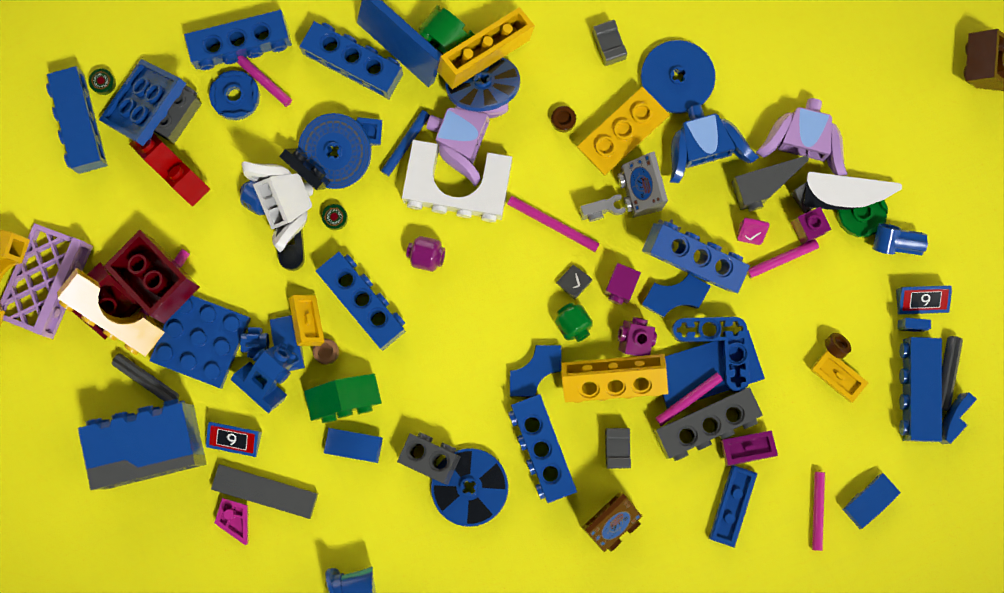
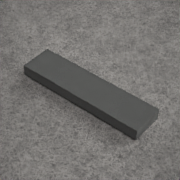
M221 464L218 466L211 488L214 491L311 519L318 493Z

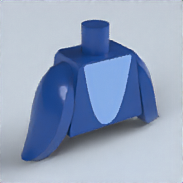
M695 105L687 109L690 121L684 122L681 130L677 131L672 139V174L669 183H679L684 176L686 168L730 157L732 154L748 163L754 162L759 156L751 149L733 123L726 119H720L718 114L704 116L701 105Z

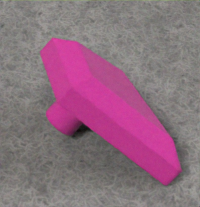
M222 498L215 524L244 545H247L248 505Z

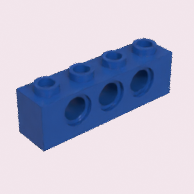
M282 10L184 34L190 61L196 70H210L217 64L238 62V56L257 58L264 52H280L288 46H292ZM263 32H268V33H269V35H268V37H267L266 39H264V40H259V39H258V36H259L261 33H263ZM237 39H245L242 45L234 46V42ZM213 45H220L218 51L210 52Z
M314 21L299 46L303 55L387 99H390L403 76L402 67L397 60L391 57L383 58L378 55L379 52L368 45L365 48L357 44L353 37L347 34L342 36L336 33L335 29L327 23L319 24ZM330 43L337 44L336 49L333 51H327L325 48ZM355 54L359 56L356 62L350 63L347 61L350 55ZM372 66H379L381 68L377 74L368 72Z
M664 221L663 224H653L642 252L728 292H739L750 265L742 262V256L729 252L727 255L721 252L722 247L711 242H707V245L699 242V236L687 231L685 234L677 231L678 226L670 222ZM674 240H677L679 246L678 249L675 252H673L672 243ZM699 250L700 258L695 262L694 253ZM720 260L722 266L720 271L717 272L715 266Z
M338 252L320 266L316 272L383 351L406 332L402 327L405 322L397 312L391 314L386 306L389 303L380 292L377 295L373 293L370 289L373 284L364 273L361 276L358 275L354 270L357 264L348 254L343 257ZM344 275L353 276V282L350 286H341L340 281ZM360 294L369 295V302L365 306H358L356 303V299ZM377 313H383L386 316L385 322L379 326L374 325L372 322L373 316Z
M539 394L512 404V411L508 412L513 427L518 425L521 435L517 436L522 451L527 449L530 459L526 462L531 475L536 474L539 484L535 486L540 499L545 498L547 503L576 493L577 490L541 395ZM529 418L538 420V431L534 433L528 432L525 429V421ZM538 442H544L548 446V453L544 457H538L534 453V446ZM548 466L556 468L558 473L557 478L551 482L543 477V471Z

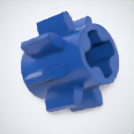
M248 327V333L241 334V352H248L247 357L254 358L261 349H269V334L262 333L263 329L260 327Z

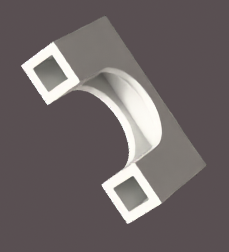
M413 140L402 195L403 203L407 204L408 208L421 210L422 207L432 208V212L446 214L447 211L457 212L456 215L463 218H471L472 215L480 216L481 220L493 223L496 222V219L502 220L512 166L511 156L487 152L483 179L480 186L470 195L452 197L444 194L434 182L439 152L438 144Z

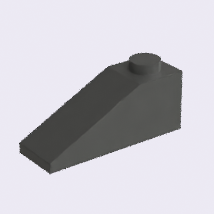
M808 156L736 176L731 184L740 210L748 208V211L751 212L762 208L763 203L809 160Z

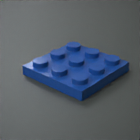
M141 59L99 120L141 146H144L152 137L154 130L161 120L166 117L174 101L179 98L187 83L179 77Z
M191 296L165 322L163 327L165 333L158 340L149 361L222 389L240 347L241 334L246 332L251 318Z

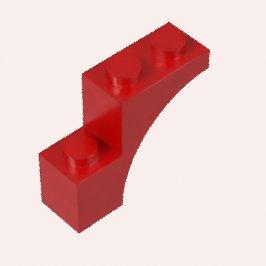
M154 133L144 146L133 140L129 143L140 157L192 207L210 190Z

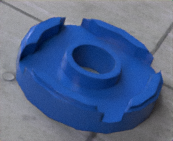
M236 70L219 75V78L212 83L209 93L211 105L216 112L229 120L244 119L254 113L259 105L260 92L258 85L252 77L243 71ZM232 90H240L241 96L238 100H229L228 95Z

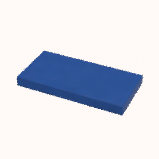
M362 0L357 24L427 87L432 85L438 73L437 68L442 54L382 0Z
M748 330L749 384L763 380L765 377ZM723 341L710 342L665 356L668 394L662 396L666 409L715 373H718L723 381L698 400L729 390L724 382ZM733 347L730 349L729 357L731 360L738 362L742 359L743 354L739 348ZM729 365L730 370L735 369V377H732L730 380L736 384V387H739V383L743 382V378L738 376V369H743V365Z

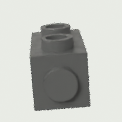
M185 85L181 95L174 101L166 117L161 120L154 132L175 144L202 104L196 97L198 93Z

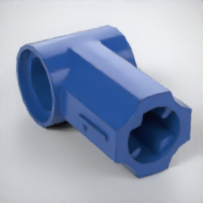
M880 223L878 224L872 248L885 254L901 252L922 256L928 246L927 234L902 230L894 225Z

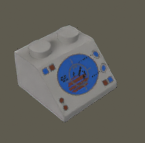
M655 152L648 153L622 165L617 177L620 188H625L627 197H624V204L627 212L631 211L632 217L635 218L662 211L668 199Z

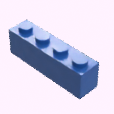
M77 66L47 74L49 83L46 84L49 96L54 100L55 106L52 107V111L56 121H59L61 130H58L60 141L66 147L67 153L64 154L66 165L78 174L108 166L84 73Z
M909 337L903 339L899 350L900 358H903V369L900 370L899 374L900 383L903 384V394L900 395L899 399L900 409L903 410V420L900 421L899 425L900 434L903 435V441L942 442V338Z

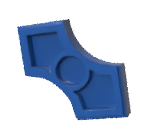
M688 274L682 282L672 286H662L654 283L641 306L662 318L671 309L678 306H690L698 309L711 286L691 274Z
M536 345L531 361L520 369L510 371V397L536 396L537 387L543 378L551 373L561 372L560 345Z

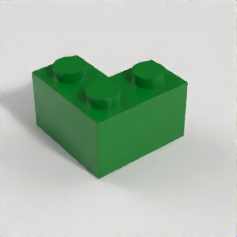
M375 373L336 379L304 391L310 420L321 419L322 424L336 421L337 417L353 415L352 411L356 410L358 415L372 412V406L382 403Z

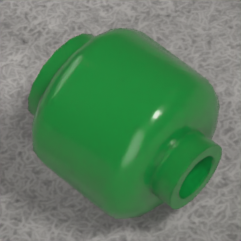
M569 303L557 311L558 316L555 319V323L566 340L576 339L577 342H580L590 335L589 330L593 326V321L582 305Z

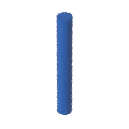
M424 110L421 111L382 168L381 172L388 177L429 119V113Z

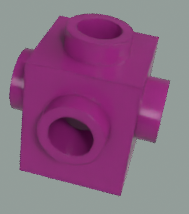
M633 317L632 321L624 320L623 326H620L618 331V341H620L618 350L624 354L635 356L650 355L651 348L655 345L657 339L655 327L647 324L648 320Z

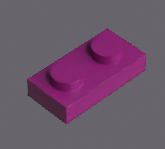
M772 430L720 441L726 466L778 456Z

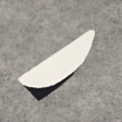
M808 172L804 206L812 208L821 207V209L848 210L865 207L884 200L900 191L902 185L887 181Z

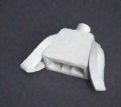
M242 162L244 176L253 182H257L253 186L271 229L277 228L272 236L273 245L278 252H282L288 242L301 231L306 223L307 210L312 207L309 197L313 194V187L308 182L303 183L298 173L291 174L288 169L281 165Z

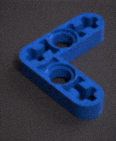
M739 317L682 318L673 324L671 329L672 336L679 342L723 341L724 382L726 387L734 392L747 388L750 381L747 325L743 319ZM720 322H723L722 327H730L735 322L737 327H741V331L737 332L736 336H733L732 331H724V337H720L722 329ZM682 323L685 324L686 328H694V323H698V337H694L695 332H688L685 337H682V333L677 332V328H680ZM705 323L714 324L716 328L714 336L708 337L704 335L702 326ZM733 347H737L742 351V359L738 362L731 360L729 357V351ZM729 365H743V369H738V376L743 378V382L739 383V387H736V384L730 380L732 377H735V369L730 370Z

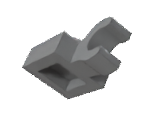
M614 195L608 200L603 199L581 206L579 212L582 220L589 219V222L602 219L604 217L603 214H606V212H611L613 215H622L626 211L625 207L621 209L614 207V202L622 199L621 195Z

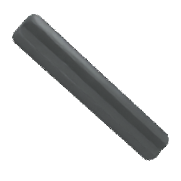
M949 336L947 338L942 364V411H949L951 408L963 339L957 336Z
M117 354L113 359L112 365L164 402L179 398L177 392L124 355Z

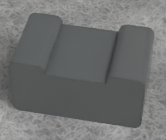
M615 20L593 26L592 34L604 66L625 60L627 51L623 45Z
M630 428L605 429L606 469L631 468Z

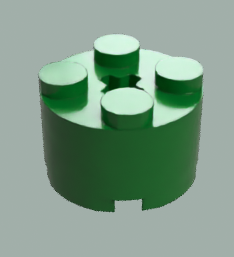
M439 5L433 9L418 28V33L433 47L436 46L442 55L474 36L471 30L468 34L463 30L465 24L445 8L441 10Z

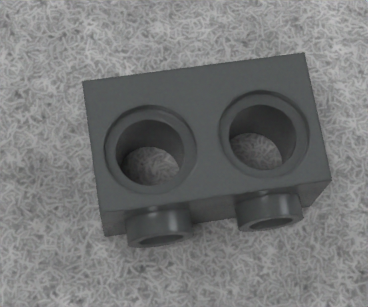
M421 432L418 433V436L409 434L397 462L448 485L461 457L454 454L456 448L443 442L440 447L432 444L433 438ZM422 445L424 447V454L416 459L413 454L414 448ZM445 455L447 465L443 469H438L436 460L439 456Z

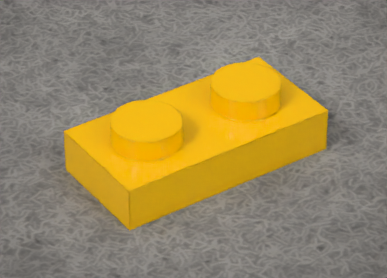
M292 295L289 298L297 346H321L325 341L316 295Z
M828 350L824 352L811 368L815 375L850 403L854 402L868 384L864 378L839 358L833 356Z

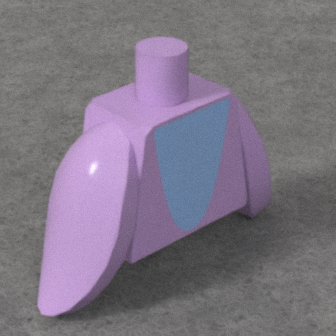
M810 98L807 100L806 109L797 107L794 112L781 116L773 125L763 145L756 151L758 155L764 158L773 153L778 147L779 151L799 156L807 155L808 158L823 162L826 160L833 174L847 175L841 132L837 125L832 123L831 115L820 112L822 101L819 99Z
M508 103L497 109L482 112L469 111L455 106L454 108L447 109L444 119L433 115L428 119L426 129L438 133L436 142L439 146L441 158L453 169L468 178L474 186L481 181V178L473 163L489 125V119L499 117L508 112Z

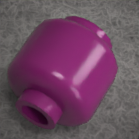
M419 236L415 239L414 243H409L406 257L410 258L412 267L433 272L437 267L443 265L445 248L442 247L441 242L437 239Z

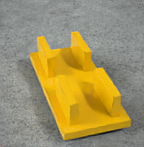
M642 86L583 140L577 148L605 176L661 125L670 114Z

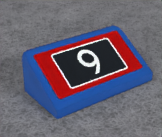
M919 286L896 289L898 315L949 313L952 286Z
M209 422L206 447L257 457L262 432Z

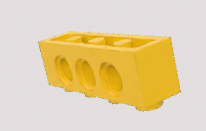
M665 354L563 362L562 384L565 403H580L590 400L605 401L615 398L630 399L639 396L655 397L668 394Z

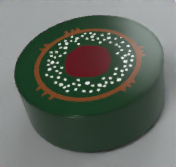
M97 69L89 77V86L95 93L107 95L114 90L116 80L108 70Z
M331 204L323 210L322 221L327 228L340 230L347 224L348 215L342 206Z

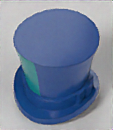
M373 566L348 574L340 573L336 568H329L326 571L328 593H376Z

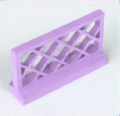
M34 223L28 236L30 242L23 262L15 266L0 300V306L6 311L7 306L15 302L18 313L10 317L4 315V321L53 339L66 311L59 304L60 300L58 299L57 291L76 268L83 271L93 246L77 238ZM41 231L46 233L49 242L38 247L36 240ZM63 241L70 242L66 253L59 255L56 245ZM51 248L54 258L44 263L40 252ZM35 255L39 266L28 270L26 266L27 260ZM57 263L59 269L57 275L49 279L46 268ZM41 271L44 282L34 286L30 276ZM25 279L28 289L18 294L16 289L17 283ZM47 287V298L39 302L36 291ZM31 294L34 305L23 309L20 299ZM36 310L38 318L35 325L31 326L28 324L26 314Z

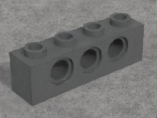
M749 387L662 426L653 432L666 459L673 457L674 461L688 456L687 450L696 447L697 450H701L712 445L710 440L719 436L723 440L734 435L733 429L739 426L747 429L758 423L757 418L763 416ZM729 408L737 411L738 418L735 422L729 421L726 417V412ZM706 418L711 419L715 424V428L711 433L703 429V422ZM683 429L689 430L692 435L691 441L687 444L683 443L679 438V434Z

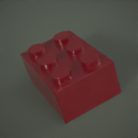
M141 230L104 265V268L151 317L163 324L200 288L153 238Z

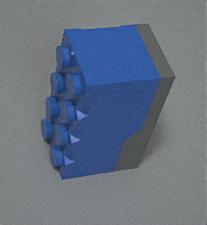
M175 399L163 402V408L153 407V405L138 408L137 414L121 412L111 415L112 420L98 418L86 421V426L78 428L90 490H107L207 465L194 405Z

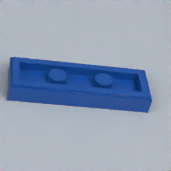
M731 465L708 539L735 548L758 473Z

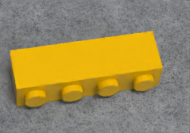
M519 7L441 55L437 71L450 88L454 89L530 41L535 25Z

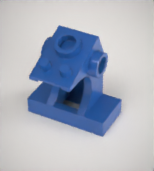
M284 343L275 345L267 350L263 348L253 358L255 364L253 365L251 362H248L233 374L231 381L269 414L287 396L276 384H282L289 377L291 372L288 370L299 359L296 357L297 354L293 351L290 352Z

